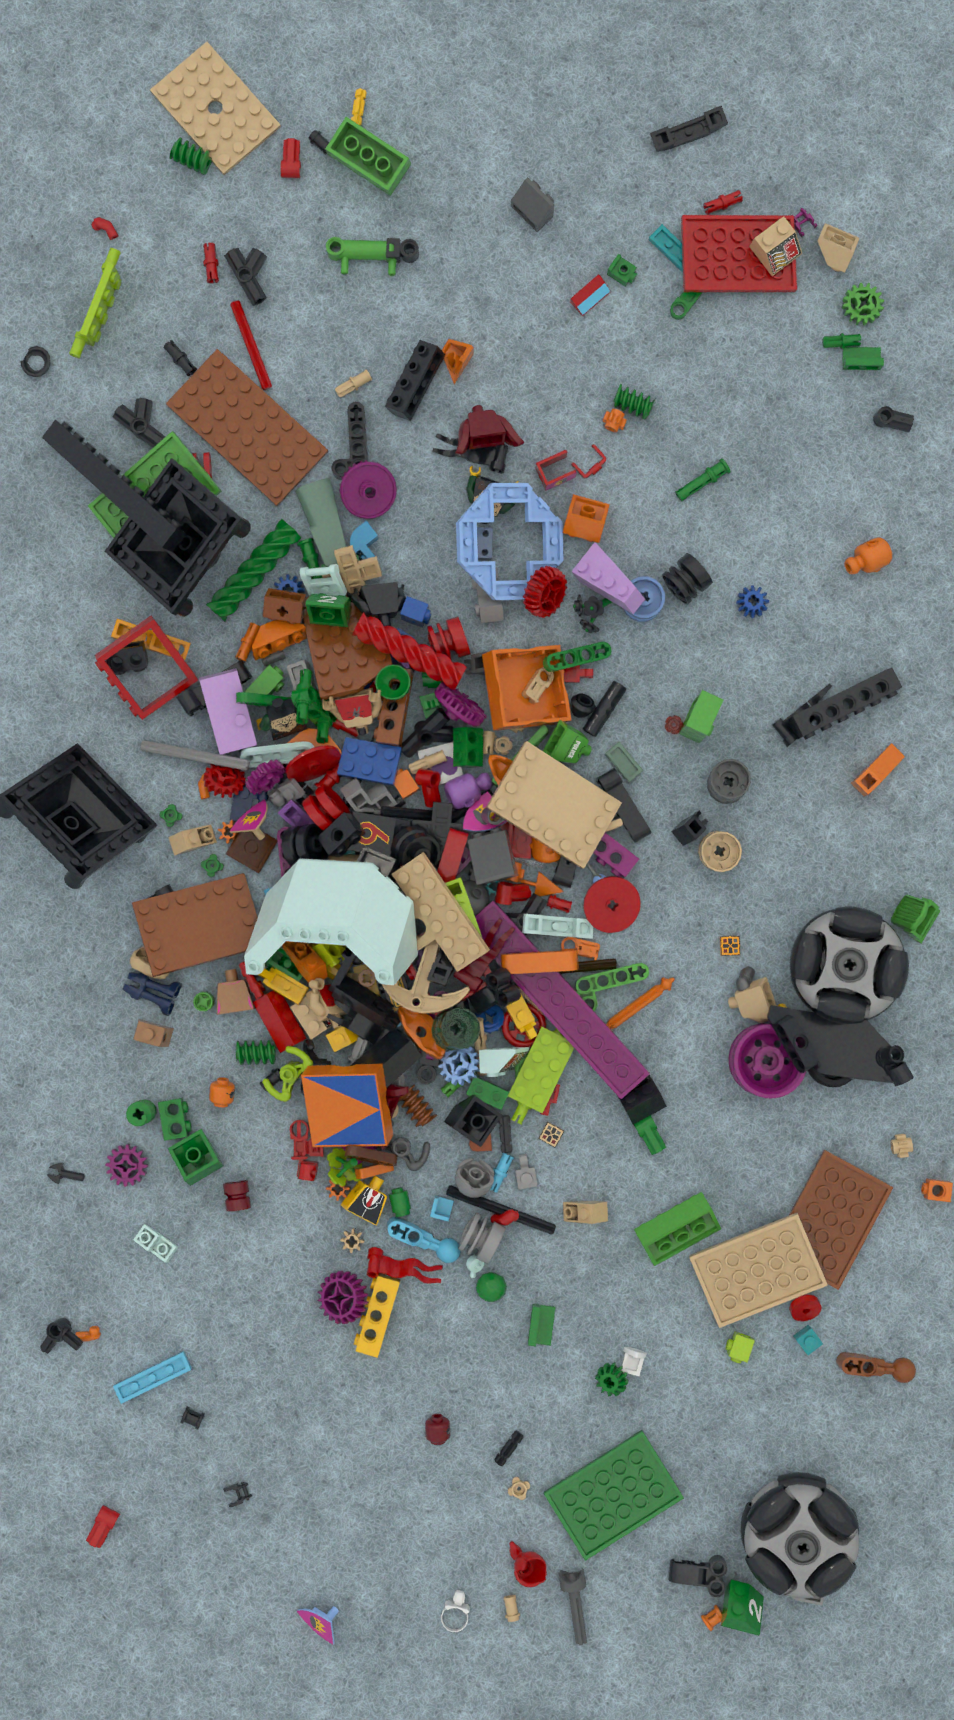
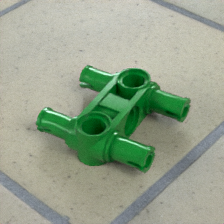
M304 669L303 674V670H300V682L296 686V690L291 692L292 702L297 708L295 721L301 725L307 724L308 719L312 721L317 727L316 741L322 744L327 743L329 728L337 718L330 711L323 709L320 694L311 685L312 671Z

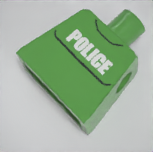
M559 720L543 752L560 762L577 763L581 755H590L591 746L587 745L589 740L582 732Z

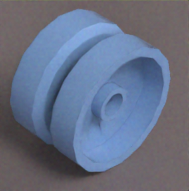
M648 576L635 578L631 582L646 600L634 614L625 609L623 610L631 619L638 622H647L654 619L661 612L665 602V592L662 585L656 579Z

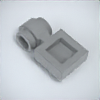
M292 778L281 783L268 796L273 805L280 807L286 801L289 802L291 799L301 798L305 791Z

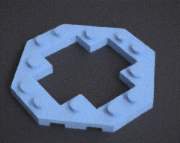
M490 483L456 522L457 563L492 600H525L523 598L525 594L524 589L528 585L527 582L531 579L530 576L534 575L535 570L545 566L556 568L564 560L563 522L550 511V507L543 499L532 491L533 488L528 483ZM494 503H525V522H542L543 561H526L527 580L496 581L495 561L478 562L477 523L494 522Z

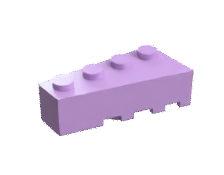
M594 542L572 570L574 576L583 585L632 614L636 612L645 600L639 590L596 542Z

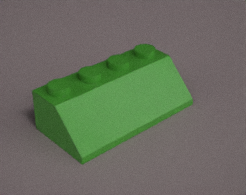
M700 1192L681 1204L675 1205L670 1210L657 1215L652 1220L641 1224L634 1231L651 1262L656 1266L721 1230V1227L703 1193Z

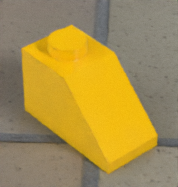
M341 1027L328 1032L326 1037L333 1051L336 1052L357 1041L358 1035L345 1027Z

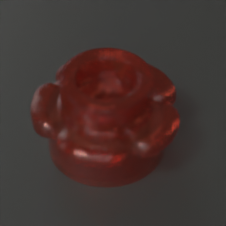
M676 715L673 717L669 716L665 721L666 731L672 734H678L684 726L681 718Z

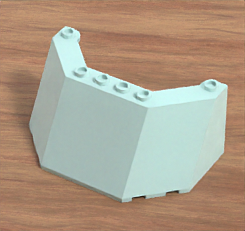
M300 858L266 893L244 955L246 974L258 975L262 973L265 968V962L279 948L283 949L282 945L286 941L346 945L374 972L375 978L379 983L395 985L418 956L413 900L408 896L405 897L398 890L399 887L389 877H385L378 871L379 868L374 863Z

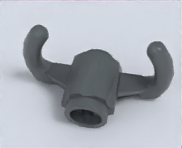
M396 1138L394 1141L389 1142V1145H392V1147L387 1146L385 1149L405 1160L409 1170L417 1171L428 1159L430 1143L425 1142L423 1144V1152L418 1161L414 1160L410 1152L411 1144L407 1138ZM377 1146L376 1150L382 1151V1149L379 1146Z

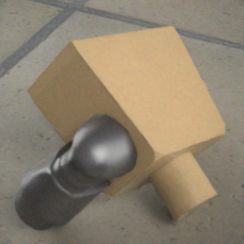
M747 966L740 971L739 978L736 980L737 991L735 992V997L728 999L729 1007L731 1009L739 1008L743 1018H750L759 1023L768 1022L767 1014L771 1005L787 1008V1006L783 1003L776 1005L767 977L753 981L755 970Z

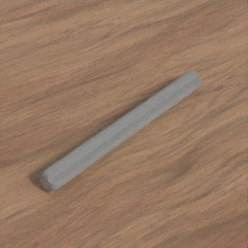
M142 741L141 750L145 752L241 770H248L250 761L246 759L150 741Z

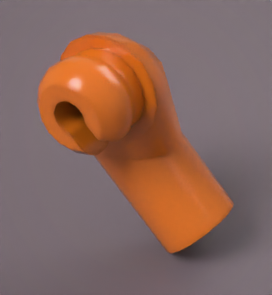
M92 1326L89 1331L76 1332L75 1335L83 1342L99 1339L101 1332H99L100 1328L98 1326Z

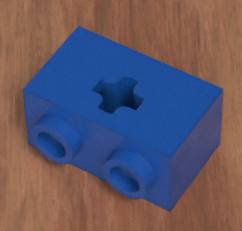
M407 596L400 613L401 620L423 628L424 623L428 625L431 618L429 604Z

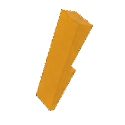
M116 619L110 638L118 639L136 625ZM152 630L146 631L132 641L144 640L146 649L172 657ZM166 635L178 651L180 645L184 647V652L181 656L185 660L191 643Z

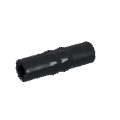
M616 681L612 682L584 725L583 730L593 737L598 735L627 690L623 685Z

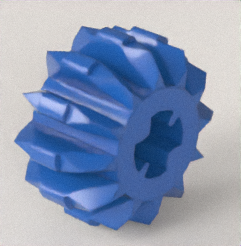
M287 574L286 580L279 577L281 583H274L278 590L284 591L287 590V587H291L295 593L305 592V588L301 587L303 582H297V576L290 580V575Z
M751 585L750 591L745 587L743 588V593L738 594L740 599L736 601V604L742 605L738 608V611L746 610L743 616L746 617L750 612L751 618H754L756 612L760 617L762 616V611L768 609L764 604H768L769 600L763 599L767 593L761 594V587L755 591L754 585ZM751 598L757 601L754 606H752L751 602H748Z

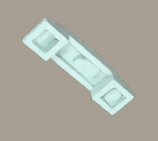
M524 914L522 933L593 939V926L587 919Z

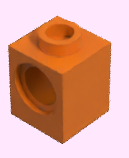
M399 769L397 771L394 785L404 800L420 789L407 769L404 771Z
M926 1178V1183H922L921 1193L928 1200L951 1202L953 1183ZM935 1185L940 1186V1192L937 1195L932 1193Z

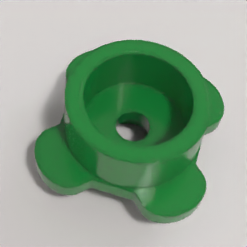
M174 804L168 805V808L159 814L160 818L166 821L168 827H172L177 820L182 819V814L176 810Z
M211 854L208 859L201 862V867L207 871L209 877L215 876L217 871H221L224 868L223 863L218 861L215 854Z

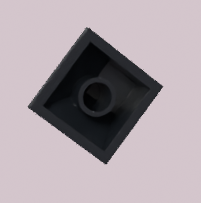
M472 1095L455 1105L444 1122L481 1147L503 1115Z

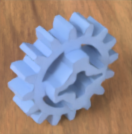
M456 1043L455 1048L449 1046L450 1051H445V1057L439 1059L443 1062V1064L438 1065L440 1069H443L440 1074L446 1076L445 1080L447 1082L451 1081L453 1085L459 1083L461 1086H464V1081L470 1084L471 1077L477 1078L474 1074L475 1071H480L477 1067L479 1060L476 1059L479 1057V1054L474 1052V1048H468V1045L465 1043L462 1047L459 1043Z

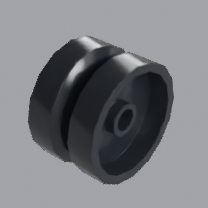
M315 823L289 827L285 831L282 838V850L286 861L291 867L300 858L327 860L328 853L317 838L323 830Z
M409 826L397 833L390 849L392 857L399 861L400 866H404L424 852L435 868L441 854L440 845L437 841L418 826Z

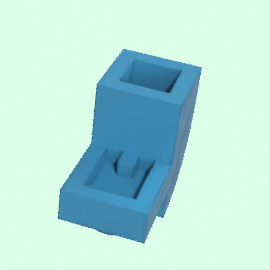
M365 521L353 531L350 538V546L353 545L356 555L362 553L360 556L362 560L375 557L368 547L377 541L379 537L369 523Z

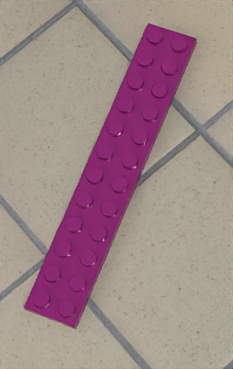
M494 900L475 916L483 940H485L488 932L499 918L503 920L495 933L490 949L493 948L505 932L511 927L515 928L514 932L504 943L498 956L494 959L500 966L501 954L540 952ZM559 972L510 974L512 980L620 1099L626 1096L650 1074L644 1065Z

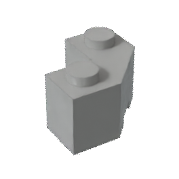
M496 567V581H499L498 570ZM472 579V587L477 590L478 604L475 605L476 616H480L481 623L503 621L502 601L492 600Z
M357 778L341 788L345 799L355 812H373L380 815L382 806L394 807L397 805L385 784L377 783L365 791Z

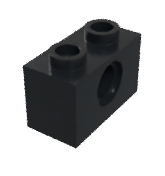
M344 812L317 838L328 855L341 857L347 853V849L350 846L359 842L361 836L366 832L354 815Z

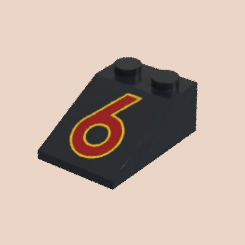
M351 812L366 833L361 836L359 842L353 844L347 850L361 852L365 846L392 857L390 849L394 837L402 829L412 826V821Z

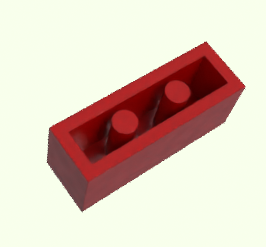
M271 991L252 1002L280 1053L285 1051L287 1046H294L307 1039L284 996Z

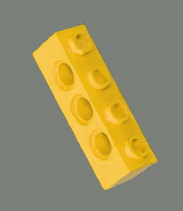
M378 1274L377 1278L372 1279L370 1289L374 1290L372 1296H367L366 1301L369 1303L364 1307L368 1308L366 1315L361 1317L359 1326L362 1327L361 1334H356L353 1344L357 1346L356 1352L378 1358L400 1279L383 1274ZM383 1291L387 1294V1298L379 1300L376 1294ZM378 1310L382 1316L379 1319H374L371 1316V1312ZM373 1329L376 1332V1336L369 1338L366 1336L365 1331Z

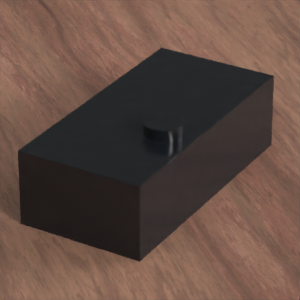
M395 1029L393 1032L389 1031L350 1066L356 1064H383L387 1088L417 1062L422 1055L406 1036Z

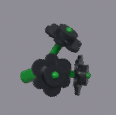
M579 594L577 600H574V611L578 612V616L581 617L582 608H585V615H591L592 617L589 622L581 619L582 629L589 633L599 632L600 629L594 626L593 623L598 615L604 613V607L611 604L612 601L607 598L598 600L597 597L591 596L582 604L581 595Z

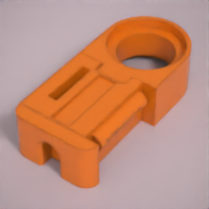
M566 937L562 940L561 949H565L564 943L567 940H572L575 943L574 949H578V956L591 959L594 957V960H597L600 944L573 937Z
M372 1164L354 1170L356 1179H364L393 1171L394 1166Z

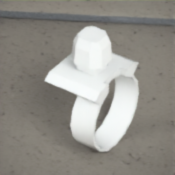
M456 1590L453 1601H445V1607L441 1613V1622L446 1630L450 1632H459L467 1625L470 1606L464 1603V1591ZM458 1608L467 1615L466 1623L458 1629L447 1627L442 1619L446 1609Z

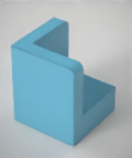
M435 1195L430 1217L449 1222L454 1200Z

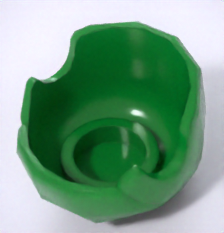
M489 1272L482 1274L477 1280L476 1292L481 1299L487 1302H496L506 1294L507 1285L505 1279L497 1273Z

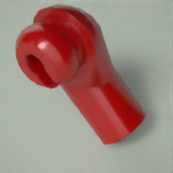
M101 217L94 218V221L91 223L94 230H105L110 240L118 237L113 224L109 220Z
M510 1209L501 1215L493 1214L491 1222L507 1226L513 1221L518 1220L519 1213Z

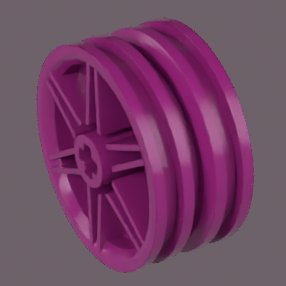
M769 1023L755 1024L741 1031L730 1047L728 1063L732 1077L742 1089L763 1098H780L793 1092L803 1081L806 1072L800 1073L795 1068L782 1043L778 1048L774 1046V1042L779 1040ZM756 1040L761 1041L760 1047L755 1046ZM747 1056L752 1058V1062L749 1064L744 1061ZM764 1056L770 1057V1060H768L769 1064L762 1063ZM785 1057H788L790 1059V1062L787 1065L784 1064ZM756 1073L760 1074V1080L758 1081L754 1079ZM775 1074L780 1075V1079L778 1081H774L773 1076Z

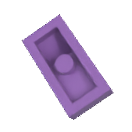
M292 799L278 812L292 827L314 824L308 814Z

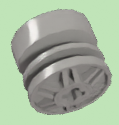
M476 1212L468 1221L461 1234L458 1249L463 1251L468 1244L470 1246L467 1254L470 1255L476 1248L478 1249L476 1259L488 1264L503 1237L506 1227L494 1222L487 1228L488 1218L484 1217L481 1224H479L478 1221L481 1214Z

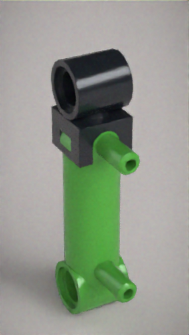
M331 237L326 242L328 257L333 261L341 260V274L343 275L348 274L349 259L386 260L388 263V275L394 276L396 274V263H400V257L407 263H413L419 257V247L413 239H406L400 243V238H387V241L342 240L339 237ZM335 246L341 248L338 252L331 251ZM411 248L414 252L407 254L405 250Z

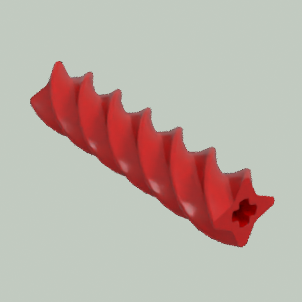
M364 612L352 636H357L361 642L374 645L378 651L391 654L397 661L409 663L414 670L426 672L431 679L443 681L452 690L456 689L467 668L462 663L452 662L445 654L435 653L426 644H418L413 637L401 635L396 628L383 626L379 619L366 617Z

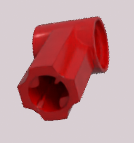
M288 138L283 142L281 178H301L300 140Z
M419 769L416 773L415 781L416 784L422 787L425 806L431 808L433 807V802H441L438 789L441 775L436 771Z
M498 882L496 903L511 905L512 902L526 901L531 897V890L527 884H512L508 882Z
M105 1505L101 1507L95 1518V1524L86 1539L89 1545L101 1548L120 1513Z

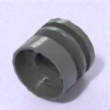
M726 759L719 762L710 772L707 779V789L715 801L722 804H732L737 802L747 792L751 783V775L748 768L742 762L735 759ZM725 779H726L727 781H729V780L732 781V783L730 784V786H729V785H726V786L724 785Z

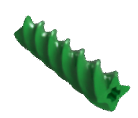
M281 519L277 523L275 531L265 536L262 545L252 551L250 559L240 564L237 573L231 575L226 580L224 588L217 590L212 597V601L206 605L226 622L227 616L237 611L240 601L246 600L250 596L252 587L262 583L265 573L272 571L276 567L277 560L286 556L290 545L297 543L301 536L294 528Z

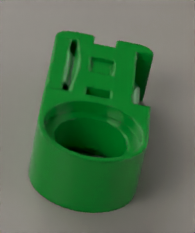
M683 291L671 305L670 315L676 320L683 319L700 298L702 292ZM681 306L684 309V313L676 315L673 312V308Z

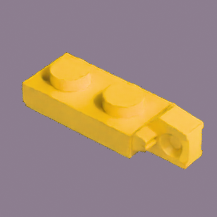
M264 968L262 973L258 974L264 979L262 983L297 1005H300L309 990L308 987L276 968H271L270 971Z
M521 995L518 1001L505 1008L516 1028L521 1033L525 1031L528 1038L532 1039L538 1036L533 1027L536 1025V1022Z

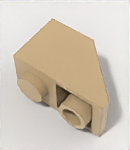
M211 824L181 831L168 837L174 856L217 843Z
M563 1202L564 1221L587 1224L608 1221L607 1202Z

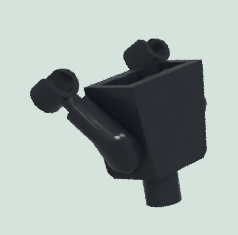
M397 582L361 586L359 594L356 588L353 589L354 593H349L348 591L346 593V596L350 597V601L354 603L362 614L364 612L367 617L379 619L383 626H391L390 618L396 617L397 613L402 610L406 600L404 584H401L399 588Z

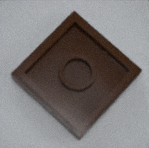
M252 831L238 832L226 855L260 873L278 841L263 832L265 837L262 840H258Z

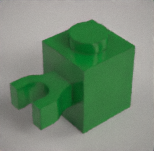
M435 692L419 697L425 719L437 708L443 709L435 696Z

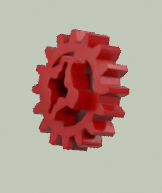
M210 764V768H206L204 773V787H208V792L214 791V796L221 794L222 798L225 795L231 798L232 793L238 795L239 790L243 791L246 780L244 777L245 772H241V769Z

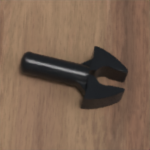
M57 1163L49 1167L57 1169L61 1173L57 1176L47 1174L56 1184H59L62 1178L84 1181L85 1175L82 1173L65 1170L63 1167L64 1163Z

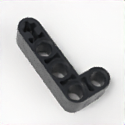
M352 402L348 406L350 459H338L333 462L331 467L332 473L338 480H342L341 477L344 476V472H347L349 467H353V464L360 463L359 461H368L366 415L364 406L360 402ZM355 409H358V410H359V412H358V419H359V421H357V420L355 421V415H354ZM355 428L363 430L359 435H355L352 432ZM360 446L364 450L362 453L356 454L354 453V448ZM339 466L346 468L341 474L336 472V468Z
M242 660L224 670L236 668L241 685L252 678L251 673ZM201 685L194 690L188 689L177 696V700L190 717L199 709L203 710L207 707Z
M615 768L597 777L596 781L601 785L603 791L622 802L616 814L622 819L623 825L634 843L651 834L650 828L624 788L622 779Z

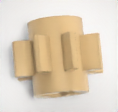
M897 1134L895 1139L890 1141L892 1154H897L899 1158L909 1157L908 1152H913L912 1140L910 1137L906 1138V1134Z
M354 1228L351 1233L345 1230L344 1235L346 1238L340 1239L341 1242L345 1243L342 1249L348 1248L350 1253L355 1248L360 1251L359 1243H364L365 1241L360 1239L362 1232L357 1234ZM351 1236H354V1240H357L354 1245H350V1241H347Z

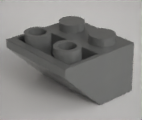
M527 177L511 199V207L538 232L553 218L554 200L549 194H544L540 190L541 187L536 181H531Z

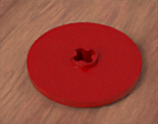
M325 745L311 748L293 758L288 763L285 773L289 780L294 778L296 782L316 779L325 775L327 770H332L339 763L341 754L334 746Z
M617 876L604 877L592 884L586 892L583 902L584 913L594 928L607 933L620 932L628 928L636 920L640 911V896L637 889L628 880ZM612 900L614 901V903H616L613 906V909L607 906L611 903L610 901Z

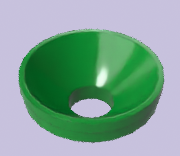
M388 665L378 672L375 685L377 691L381 690L382 697L389 700H398L408 693L411 679L403 667ZM393 679L400 681V687L397 690H392L389 687Z

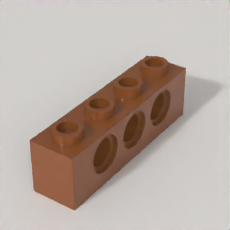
M404 668L410 676L411 686L403 698L389 700L380 696L383 702L377 716L379 726L374 731V739H376L377 743L396 747L402 746L414 676L412 669ZM397 679L391 680L389 684L390 689H392L393 685L400 684V681ZM396 702L398 704L397 709L390 711L389 705ZM389 721L394 722V727L391 730L385 728L386 723Z

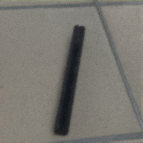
M449 1185L446 1191L447 1196L498 1215L513 1209L484 1197H467L457 1187ZM513 1209L519 1213V1218L516 1222L551 1235L554 1233L555 1224Z

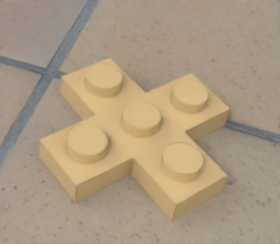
M353 545L334 550L339 566V574L349 593H354L353 589L356 588L359 594L361 586H366L365 580L382 576L377 556L358 561ZM330 574L322 575V578L331 577Z

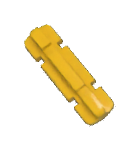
M361 88L355 92L356 99H354L353 117H351V120L360 126L362 125L361 116L364 113V99H366L367 94L366 90Z

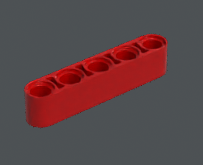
M452 828L449 830L437 869L438 874L445 883L456 878L469 833Z

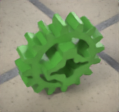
M860 283L858 288L853 285L851 290H847L846 296L842 299L845 303L842 309L847 310L844 316L850 315V322L855 319L856 325L862 321L865 326L868 320L872 324L875 318H879L881 315L879 312H882L884 308L881 306L884 299H879L882 293L875 292L876 286L871 289L870 283L866 287H863V284ZM867 299L866 304L859 309L860 303Z

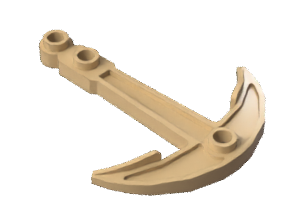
M436 940L425 946L411 990L398 986V982L395 985L382 984L393 1001L407 1010L421 1014L439 1013L455 1006L467 995L470 989L466 987L453 993L442 994V997L428 995L431 982L427 981V977L433 962L436 960L439 944ZM414 999L420 1000V1004L418 1006L413 1005Z

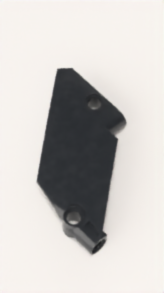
M773 1005L769 1007L767 1018L793 1065L800 1073H805L812 1067H815L818 1074L893 1083L895 1086L902 1085L914 1078L906 1062L903 1061V1049L898 1045L891 1046L868 1020L858 1024H841L824 1019L817 1015L816 1012Z

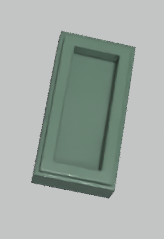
M620 742L604 753L628 783L644 771Z

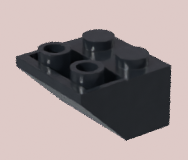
M650 1074L622 1099L618 1097L632 1124L667 1107Z

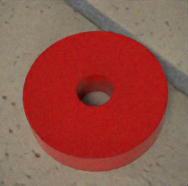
M814 1295L800 1296L793 1300L789 1306L792 1318L796 1321L811 1320L819 1315L822 1308L819 1299Z

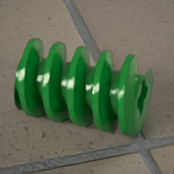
M181 137L174 143L170 151V159L180 162L183 166L187 165L189 169L194 168V171H200L202 175L208 172L212 163V157H209V150L202 154L203 147H199L196 151V144L189 147L188 140L182 144Z
M620 384L613 402L616 409L622 405V411L629 407V414L636 410V417L643 413V419L645 420L652 410L655 399L650 402V395L643 399L642 392L636 396L635 389L630 394L629 387L627 386L623 391L622 384Z
M252 1040L250 1046H248L247 1041H244L243 1046H241L239 1041H237L236 1062L239 1060L240 1065H244L246 1060L247 1064L251 1065L254 1059L255 1064L258 1065L261 1059L263 1064H267L269 1059L271 1064H275L276 1045L275 1043L271 1045L270 1040H268L266 1046H264L262 1040H260L258 1046H256L255 1041Z
M139 1100L128 1107L126 1118L134 1126H143L155 1118L157 1113L156 1107L150 1100ZM139 1111H144V1115H140Z

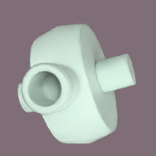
M477 1254L470 1256L466 1262L468 1270L471 1271V1278H475L476 1273L484 1266V1262L476 1259Z

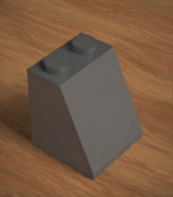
M501 828L490 830L491 834L484 836L483 833L474 834L472 839L468 840L477 885H485L519 876L506 830L502 831Z

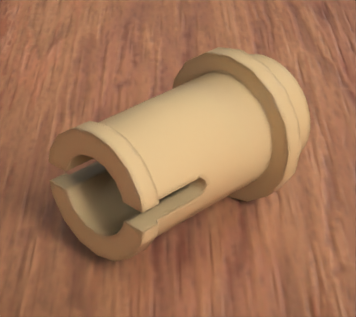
M484 731L483 754L494 755V740L497 738L495 732Z
M516 1595L504 1596L505 1618H507L508 1622L518 1621L520 1612L517 1609Z

